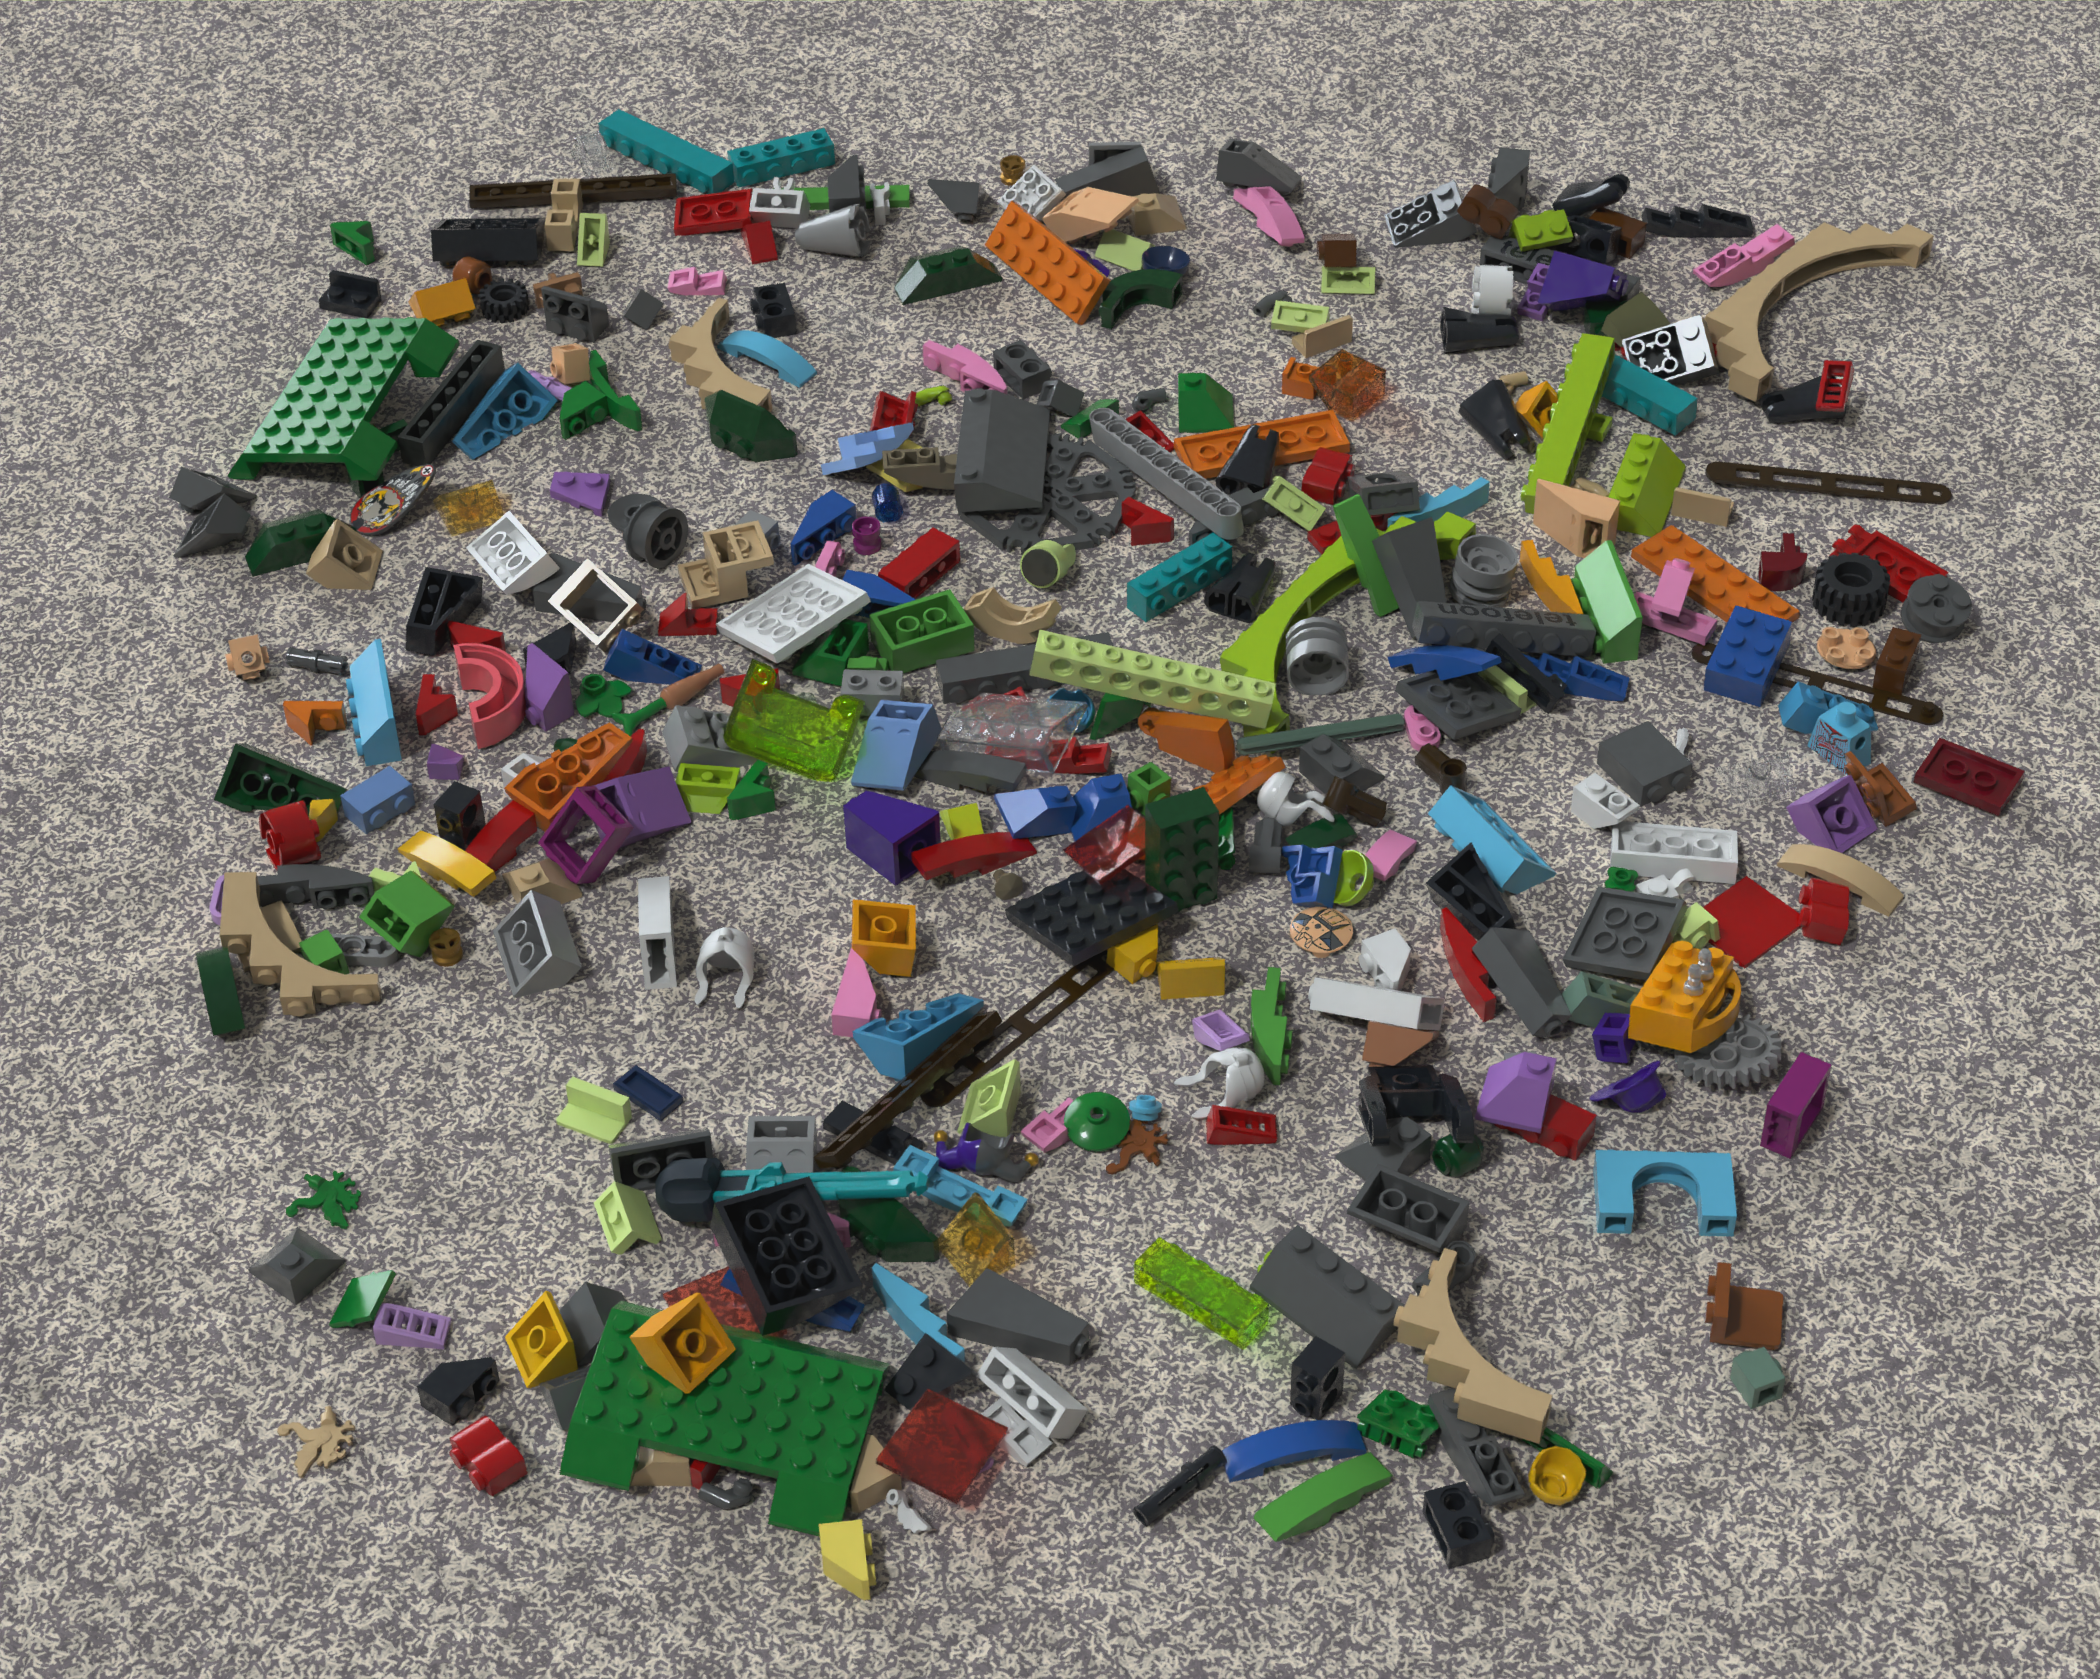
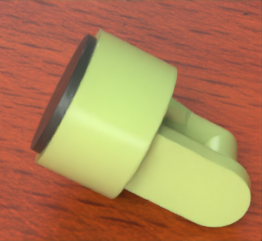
M1052 540L1038 542L1027 549L1021 557L1020 569L1023 577L1034 587L1047 588L1062 579L1067 574L1068 569L1074 565L1076 559L1075 547L1073 544L1061 546Z

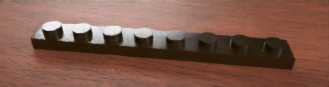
M676 173L580 179L583 202L677 197ZM554 180L470 185V209L552 204L551 191Z
M998 1012L978 1013L970 1018L813 1158L819 1169L830 1167L841 1169L852 1161V1155L871 1145L873 1142L872 1138L878 1132L891 1127L894 1124L893 1119L898 1114L911 1109L914 1106L913 1101L917 1097L931 1091L935 1087L933 1084L935 1081L950 1074L955 1069L954 1064L970 1056L974 1052L973 1047L979 1042L989 1039L994 1034L993 1030L1003 1022Z

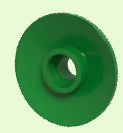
M1090 1092L1079 1096L1068 1106L1064 1116V1126L1068 1129L1069 1139L1076 1146L1087 1151L1100 1152L1116 1147L1125 1139L1130 1128V1116L1124 1103L1117 1097L1104 1092ZM1094 1114L1103 1115L1101 1118L1098 1119L1091 1117V1115Z

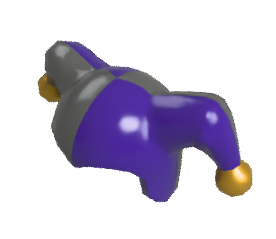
M966 1122L958 1145L950 1150L946 1146L947 1133L943 1130H938L934 1133L936 1157L939 1158L938 1166L945 1170L966 1168L974 1174H993L1009 1182H1019L1031 1166H1036L1039 1162L1038 1156L1035 1153H1028L1023 1162L1019 1164L1013 1163L1009 1156L1014 1139V1134L1012 1133L1007 1137L994 1136L984 1133L973 1127L971 1123Z

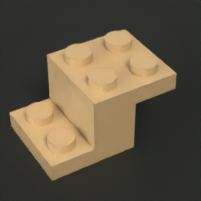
M759 521L702 532L705 559L677 565L678 574L692 609L747 598L746 571L774 565L773 554Z

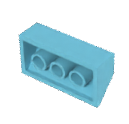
M375 639L350 665L351 678L346 679L348 695L354 696V698L349 699L351 715L358 717L352 719L355 736H361V738L355 739L358 756H364L366 766L402 760L381 639Z
M1450 785L1428 813L1436 822L1434 827L1443 835L1450 836L1454 840L1452 845L1459 852L1472 842L1491 880L1501 893H1504L1506 890L1517 895L1557 874L1483 799Z

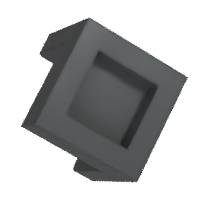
M638 288L622 315L647 330L664 303Z
M1060 380L1044 381L1036 405L1050 410H1057L1073 417L1078 414L1084 392Z

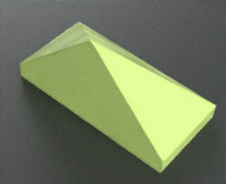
M1322 266L1321 293L1375 294V267Z

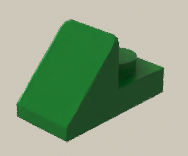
M354 221L330 224L333 245L365 265L375 261L371 222Z
M757 760L727 797L729 819L738 820L776 810L774 791L770 789L771 778L769 777L768 763Z

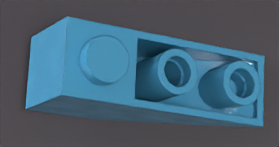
M1799 681L1778 705L1783 726L1804 734H1812L1819 716L1842 702L1853 703L1856 706L1855 715L1868 723L1871 731L1878 730L1873 709L1868 705L1856 703L1841 695H1834L1821 690L1817 686H1810Z

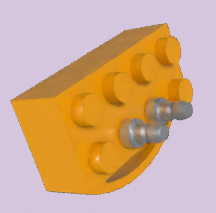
M1688 941L1672 943L1630 1005L1628 1038L1692 1053L1722 1036L1733 1025L1740 1009L1741 983L1733 969L1734 957L1724 955V952L1718 948H1693V945ZM1730 993L1733 997L1731 1003L1721 1014L1713 1018Z

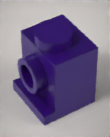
M1604 1013L1592 1033L1597 1060L1628 1063L1630 1061L1629 1053L1637 1040L1628 1038L1630 1014Z

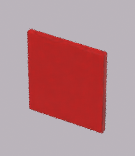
M1745 876L1703 906L1706 911L1718 920L1720 939L1716 942L1710 939L1708 943L1715 948L1721 949L1725 955L1734 957V961L1744 969L1802 927L1798 925L1800 913L1748 876Z

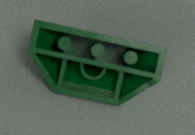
M957 246L909 258L894 286V291L902 305H907L1001 282L1003 278L994 263L967 247Z
M723 390L716 391L704 399L711 443L716 447L724 448L741 458H746L753 462L792 458L798 454L796 433L791 429L787 430L782 422L765 408Z
M317 509L264 523L245 555V560L252 577L309 562L312 553L333 522L338 518ZM342 521L344 524H346L347 526H349L357 532L354 526Z
M849 1165L841 1168V1172H862L858 1168ZM895 1198L839 1199L840 1218L849 1221L850 1237L855 1236L859 1239L871 1255H878L886 1262H935L939 1259L938 1237L931 1231L926 1230L921 1221Z

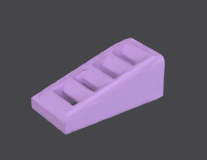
M1220 1009L1192 1020L1195 1039L1199 1043L1222 1051L1250 1041L1249 1035Z
M382 1303L373 1326L376 1344L444 1349L451 1325V1318L400 1305ZM403 1324H407L406 1329H401ZM417 1325H422L420 1333L416 1332ZM431 1326H437L434 1336L429 1335Z

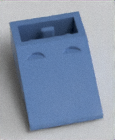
M881 700L868 718L851 779L852 786L904 791L943 732L934 705Z

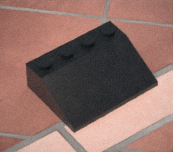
M546 217L442 219L431 229L433 262L440 261L442 266L456 265V261L464 257H472L481 261H492L493 265H507L508 261H519L520 265L535 264L534 260H538L542 254Z
M809 1176L714 1203L710 1227L762 1336L792 1328L862 1289L863 1284Z

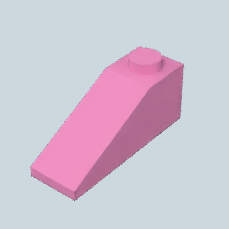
M1673 558V561H1666L1650 609L1679 617L1695 568L1689 567V562L1678 558Z
M852 948L831 1014L833 1035L853 1037L854 1030L874 1019L882 1017V1010L877 1009L876 994L864 960Z

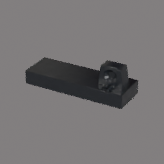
M1500 633L1492 639L1485 652L1500 656L1502 662L1496 666L1528 690L1527 696L1547 714L1552 712L1565 695L1563 691L1567 684L1556 674L1550 677L1543 674Z
M842 1100L823 1120V1129L838 1136L859 1118L864 1111ZM894 1125L882 1132H878L872 1138V1144L864 1148V1150L896 1165L909 1145L922 1150L923 1141L912 1137L909 1132Z

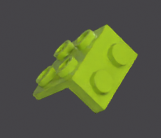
M1563 209L1558 211L1547 210L1533 216H1519L1513 220L1508 237L1517 239L1521 252L1572 242L1573 234Z

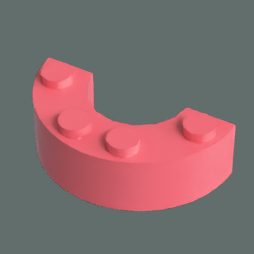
M477 643L453 645L462 690L475 689L488 693L481 699L469 703L477 747L481 749L495 745L511 735L520 726L526 715L525 686L521 667L510 654L490 645Z

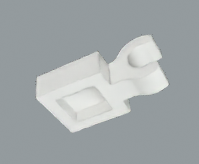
M885 182L884 189H875V185L872 183L870 185V196L873 199L875 226L886 225L885 215H890L888 199L890 196V186L888 182Z
M1689 869L1678 871L1670 880L1663 874L1636 884V892L1679 899V895L1693 891L1689 881L1694 880V876Z

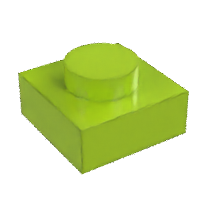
M1595 413L1587 438L1603 442L1612 426L1613 417Z

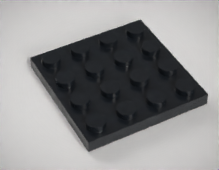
M1109 858L1097 861L1093 866L1081 872L1073 873L1067 879L1055 885L1047 886L1041 892L1029 898L1021 899L1015 905L1005 909L1006 917L1012 924L1073 966L1179 913L1177 902Z

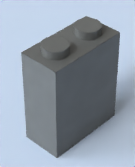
M1649 721L1599 743L1597 764L1640 807L1650 802L1655 803L1663 796L1674 791H1681L1690 784L1692 763Z

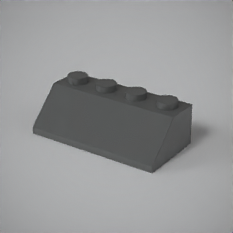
M1296 1225L1275 1245L1249 1288L1313 1338L1317 1336L1344 1351L1345 1362L1355 1369L1398 1329V1327L1393 1325L1398 1307L1405 1306L1299 1225Z

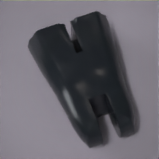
M1616 174L1599 181L1567 185L1552 204L1553 210L1564 209L1567 218L1572 215L1585 217L1596 209L1619 202L1630 187L1629 178L1622 174Z
M1443 307L1440 331L1444 354L1480 347L1510 346L1519 342L1518 325L1514 316L1474 314L1448 307Z
M1821 376L1790 388L1770 392L1763 395L1759 400L1767 420L1772 424H1782L1802 419H1843L1846 414V407L1844 412L1816 411ZM1829 385V387H1840L1839 385ZM1827 392V395H1840V393ZM1825 400V403H1839V401Z
M1491 380L1460 404V415L1502 458L1508 460L1515 455L1510 445L1506 442L1513 436L1523 448L1530 444L1529 433L1502 380Z
M1252 424L1244 433L1233 454L1217 476L1216 486L1228 495L1241 490L1243 484L1244 488L1248 487L1253 493L1270 487L1280 443L1279 432L1270 429L1266 440L1259 439L1260 426Z
M1245 554L1223 578L1206 592L1204 597L1205 605L1210 612L1250 624L1251 621L1255 620L1265 593L1275 575L1276 562L1270 558H1265L1257 568V554Z

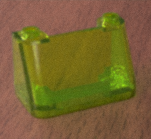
M752 659L724 731L723 738L725 743L736 751L813 780L823 782L835 780L851 743L865 701L849 695H840L834 699L830 709L774 688L777 678L775 670L765 663Z

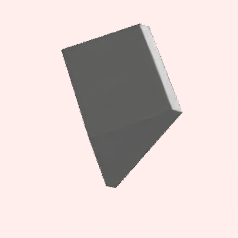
M585 1282L559 1310L573 1340L578 1367L592 1363L611 1308L620 1301H625L622 1292Z

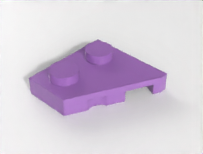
M554 472L550 487L551 498L561 502H568L571 506L579 509L582 506L593 510L594 515L602 516L611 482L610 474Z

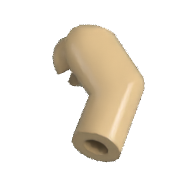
M1584 478L1575 479V483L1570 486L1608 497L1610 494L1598 483Z

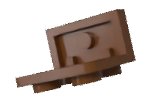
M1851 751L1845 753L1847 763L1844 765L1847 775L1852 776L1873 819L1878 818L1887 827L1917 809L1914 799L1883 763L1867 771Z
M1718 1262L1716 1275H1709L1707 1296H1713L1712 1303L1707 1302L1705 1323L1711 1324L1710 1342L1753 1348L1765 1347V1349L1777 1350L1781 1343L1783 1294L1779 1291L1730 1285L1732 1263Z

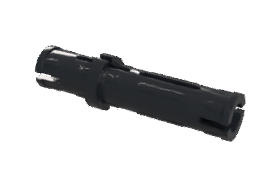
M1213 1445L1193 1462H1186L1182 1465L1181 1472L1161 1486L1141 1504L1133 1508L1135 1517L1145 1527L1149 1526L1152 1521L1175 1505L1176 1502L1194 1488L1200 1489L1205 1484L1206 1478L1225 1465L1227 1459L1224 1453L1217 1446Z

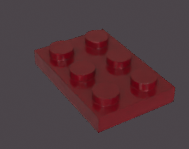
M1939 738L1915 773L1914 783L2000 816L2023 781L2025 771Z

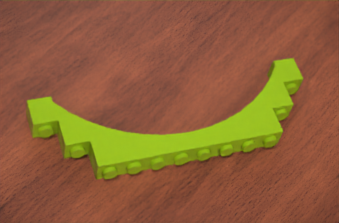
M1448 511L1439 520L1434 521L1440 560L1456 559L1458 546L1463 539L1476 535V523ZM1401 516L1393 525L1387 528L1386 532L1377 529L1379 536H1382L1387 532L1416 523V521ZM1342 536L1331 546H1328L1325 552L1315 562L1311 563L1308 569L1298 579L1294 580L1291 586L1281 596L1277 597L1274 603L1263 614H1260L1256 621L1246 631H1243L1229 648L1223 651L1220 656L1221 671L1273 683L1277 682L1280 664L1286 652V634L1289 629L1298 621L1310 618L1323 605L1343 591L1360 583L1354 560L1348 558ZM1276 686L1266 728L1242 724L1244 737L1290 730L1289 714L1281 709L1276 694Z

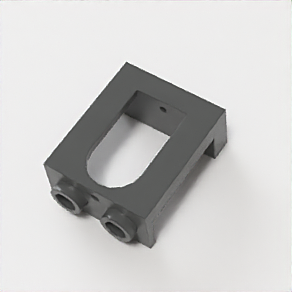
M1403 470L1348 477L1349 498L1356 494L1360 495L1370 516L1420 510L1418 481Z

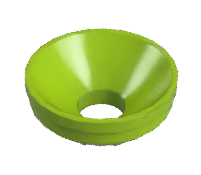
M1346 850L1342 852L1334 903L1341 906H1352L1360 902L1372 890L1374 870L1372 862L1363 853L1357 850ZM1361 876H1364L1360 889L1355 891L1356 881Z

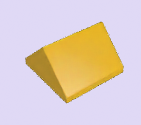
M1213 957L1156 962L1161 1000L1225 995V959Z
M545 1291L505 1336L526 1388L529 1389L539 1386V1383L578 1370L573 1340L551 1292Z

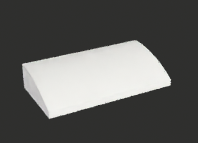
M510 511L466 547L506 595L535 586L560 569Z
M1621 821L1618 824L1612 825L1610 867L1635 870L1638 876L1657 877L1664 874L1667 879H1671L1682 869H1689L1694 876V880L1691 881L1735 884L1738 867L1737 831Z

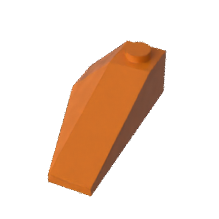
M609 722L579 738L577 744L561 752L558 749L551 753V758L540 764L532 763L525 767L504 788L505 792L512 800L535 813L537 827L546 832L576 787L594 786L603 782L632 743V737Z

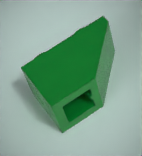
M587 381L564 393L559 417L562 438L564 440L580 434L586 428L601 422L609 416L606 395Z

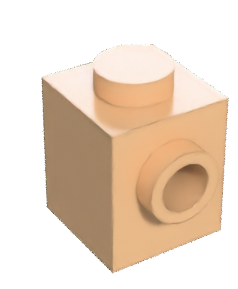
M577 343L551 347L552 361L550 363V370L553 377L569 387H575L580 382L590 380L588 348Z

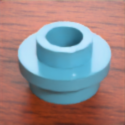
M1138 1095L1135 1100L1129 1102V1109L1132 1111L1134 1119L1153 1121L1158 1119V1113L1162 1111V1104L1156 1101L1154 1096Z

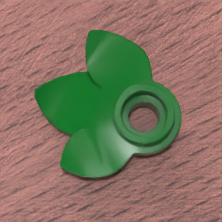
M599 674L587 675L583 678L579 687L580 695L575 701L576 709L583 717H588L598 712L601 716L612 718L613 713H622L623 707L620 698L629 695L632 690L623 681H606Z

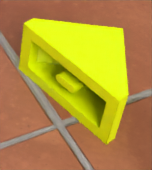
M977 803L940 811L941 818L951 840L984 834Z

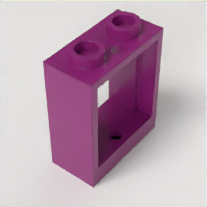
M596 786L576 787L538 844L546 851V856L564 870L565 876L575 884L594 883L634 827ZM584 813L606 834L587 863L566 842V839Z
M1800 1052L1767 1103L1760 1146L1789 1159L1792 1158L1824 1107L1831 1064Z

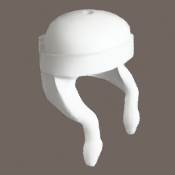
M1288 772L1274 773L1259 791L1257 804L1265 814L1264 817L1275 818L1284 827H1289L1308 807L1317 811L1327 820L1334 822L1335 818L1326 807L1311 800L1315 798L1322 803L1324 796L1317 791L1296 794L1292 789L1295 777Z
M723 927L713 931L704 940L696 965V977L700 985L695 995L697 1006L707 997L708 963L720 968L742 969L743 977L734 996L736 1008L738 1010L742 1008L745 1002V993L753 980L755 958L751 940L744 932L734 928Z
M1228 1048L1211 1054L1202 1064L1199 1073L1193 1076L1180 1077L1174 1082V1085L1182 1087L1193 1086L1205 1080L1214 1069L1224 1065L1227 1068L1226 1093L1224 1100L1218 1106L1234 1108L1242 1100L1249 1101L1261 1092L1264 1086L1265 1075L1260 1059L1250 1049ZM1211 1106L1198 1109L1192 1114V1118H1207Z

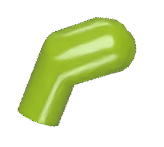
M944 385L926 388L917 392L915 403L920 407L937 399L939 404L944 405L952 400V395L949 393L950 389Z

